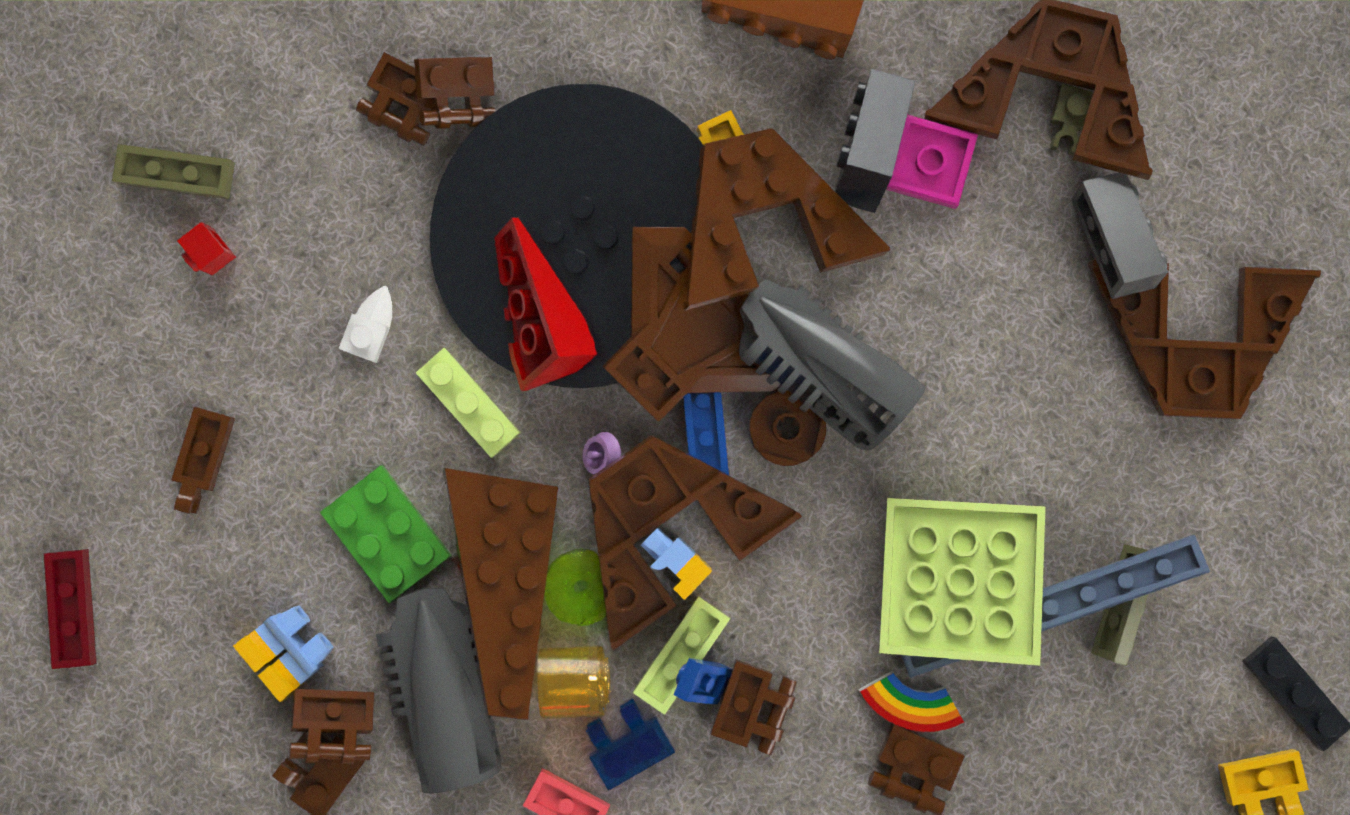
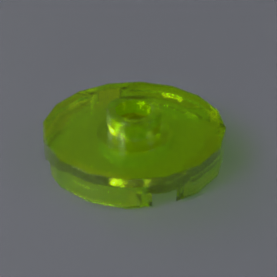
M573 549L560 554L549 565L544 598L549 610L560 621L577 624V626H588L606 617L598 552L591 549ZM579 580H584L587 582L585 590L575 591V583Z

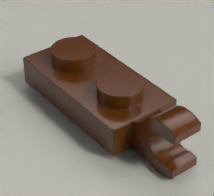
M198 407L193 408L171 479L172 481L182 483L175 501L174 510L188 514L190 512L197 514L202 498L201 489L213 491L235 421L234 417Z

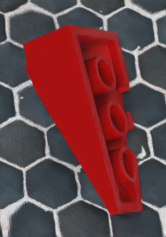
M511 218L494 238L500 283L508 288V307L504 308L505 321H512L515 342L508 344L510 359L520 390L528 391L578 372L597 355L586 319L520 219Z

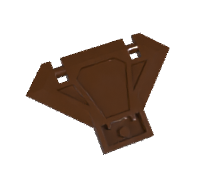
M632 227L631 338L602 366L658 422L687 393L777 391V388L780 386L778 381H775L772 385L766 381L770 376L766 371L759 376L755 372L759 365L755 362L749 367L740 359L739 345L744 329L740 308L748 293L684 311L683 303L686 301L689 278L687 267L688 261L691 259V250L686 245L691 241L692 235L685 227ZM675 257L684 266L679 273L669 264Z

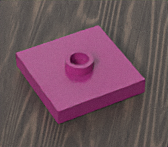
M907 115L893 175L886 190L956 209L960 202L978 134Z

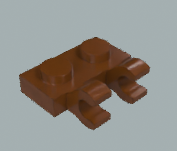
M307 732L303 733L297 743H306ZM338 733L331 742L321 734L320 743L342 744V735ZM287 757L272 776L282 784L296 789L290 800L311 815H326L366 760H355L354 764H341L340 760L318 759V763H315L308 773Z

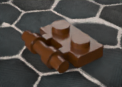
M384 52L367 83V87L378 93V96L374 103L361 98L357 104L356 111L368 117V122L378 127L384 125L398 133L397 136L407 142L413 140L424 146L430 137V132L418 127L420 111L433 110L432 98H417L415 68ZM392 102L409 109L404 119L389 112Z
M492 57L414 59L417 98H432L433 110L420 111V123L422 126L435 125L437 129H448L451 124H467L469 127H477L496 111L494 107L482 108L480 96H494ZM448 97H464L465 108L450 109Z
M735 659L710 734L747 748L751 735L754 733L762 736L757 750L772 755L776 741L780 742L784 729L781 727L787 710L793 707L796 698L793 696L797 681L783 676L778 690L769 688L768 686L773 675L772 672ZM764 700L773 703L767 722L757 720Z
M295 689L293 693L291 732H307L306 743L290 742L289 759H304L305 763H318V759L340 760L341 764H354L355 760H370L371 745L356 744L357 734H370L373 731L374 692ZM321 733H343L342 744L320 743Z
M892 723L877 757L879 761L890 765L887 776L872 771L868 785L881 790V795L887 798L894 799V797L911 803L912 808L922 813L929 811L936 815H941L945 808V801L934 797L933 791L936 786L951 791L965 755ZM904 772L922 779L919 789L901 783Z

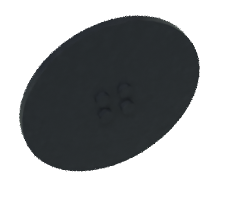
M576 83L537 90L515 99L487 117L469 134L450 160L439 183L430 220L429 241L435 280L441 297L460 330L488 358L515 373L508 346L509 343H515L512 321H505L504 308L508 307V288L500 283L494 237L511 218H519L586 319L597 355L578 372L546 384L564 388H595L618 384L602 366L631 338L632 227H685L691 233L692 221L696 214L697 195L695 194L697 180L700 177V150L704 146L700 139L678 117L653 100L635 92L600 84ZM689 242L686 246H687L690 250H692V247L690 246V242ZM676 257L669 263L678 273L684 268Z

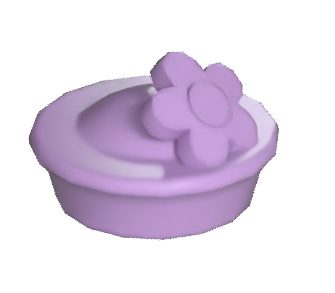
M601 432L588 439L583 449L582 458L587 471L595 475L621 456L620 444L616 437L609 432Z

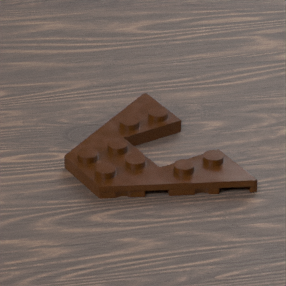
M1039 0L1023 19H1020L1008 30V34L993 49L990 48L971 67V70L963 78L958 79L952 85V89L925 113V120L998 140L1019 71L1094 90L1072 160L1149 180L1153 172L1152 167H1149L1143 140L1145 136L1144 130L1138 118L1139 108L1134 86L1130 82L1127 69L1128 59L1125 46L1121 42V28L1118 15L1058 0Z
M773 128L705 143L701 148L699 158L700 177L696 185L697 205L696 214L692 221L690 241L692 250L691 259L688 261L687 267L689 278L686 301L683 303L684 311L750 293L759 287L734 218L793 203L820 273L876 258L890 251V247Z
M1091 260L1088 262V267L1158 415L1171 417L1241 419L1250 404V396L1258 389L1264 378L1263 373L1274 354L1278 353L1287 337L1292 320L1295 316L1299 315L1303 308L1301 306L1315 279L1321 275V270L1261 267L1240 268L1237 342L1167 339L1169 263H1167V275L1155 289L1112 299L1097 261Z
M650 435L590 477L588 484L611 648L615 650L677 606L634 545L664 522L697 500L740 561L802 517L801 514L653 435Z

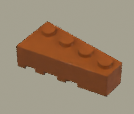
M702 0L701 12L706 13L707 18L713 22L728 24V21L743 25L742 29L749 34L763 36L764 33L779 37L778 41L785 46L798 48L800 45L814 49V53L817 56L833 60L836 56L844 57L864 0Z

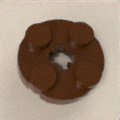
M788 390L783 394L776 392L765 397L753 410L749 422V434L756 451L765 460L780 466H795L808 461L820 450L826 436V422L810 408L803 413L799 409L802 403L799 399L795 403L788 400L791 394ZM784 417L792 418V424L798 427L796 436L790 434L791 439L782 438V431L777 429L779 420L782 423L785 422Z

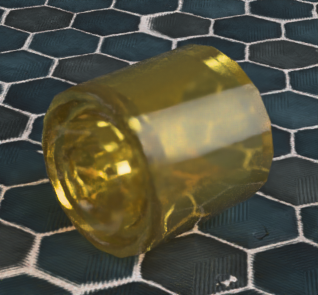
M602 645L539 649L538 701L542 719L605 716L606 704L611 702L609 657H605Z

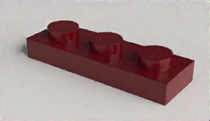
M89 549L44 553L52 669L97 664Z

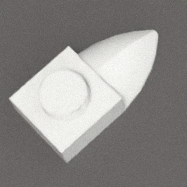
M387 286L381 287L368 296L359 307L357 313L351 315L339 346L340 350L377 363L392 320V301Z

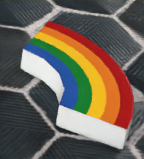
M891 671L858 689L874 711L887 721L905 729L936 732L964 723L944 687L930 691L914 690L901 683Z

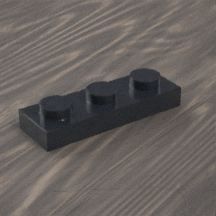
M1268 638L1243 660L1245 665L1317 749L1324 752L1350 730L1348 720L1277 638Z

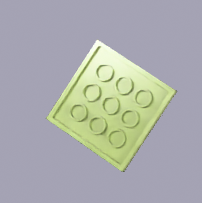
M887 498L879 653L1040 666L1046 507Z

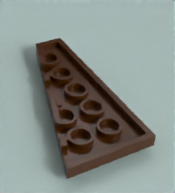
M444 468L443 476L447 485L450 502L449 509L456 536V549L465 600L470 615L471 634L475 643L479 666L477 668L486 716L528 720L558 487Z

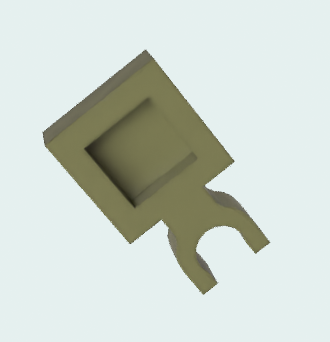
M1062 84L1059 87L1050 123L1060 125V129L1052 138L1050 150L1055 151L1058 148L1059 140L1065 138L1070 142L1068 155H1074L1079 140L1077 131L1082 130L1093 92Z

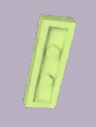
M446 348L439 351L416 372L491 458L497 455L521 433Z
M698 596L641 678L633 693L665 715L677 698L673 694L677 687L676 678L679 670L688 662L689 658L703 660L729 622L730 617Z

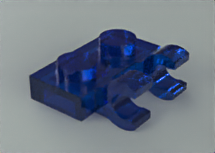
M633 698L620 705V713L631 729L629 732L613 740L600 717L586 725V732L597 748L596 751L590 753L589 758L608 791L675 753V748L657 716L646 721Z

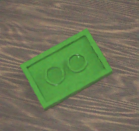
M380 465L320 512L388 603L393 602L452 556L383 465Z

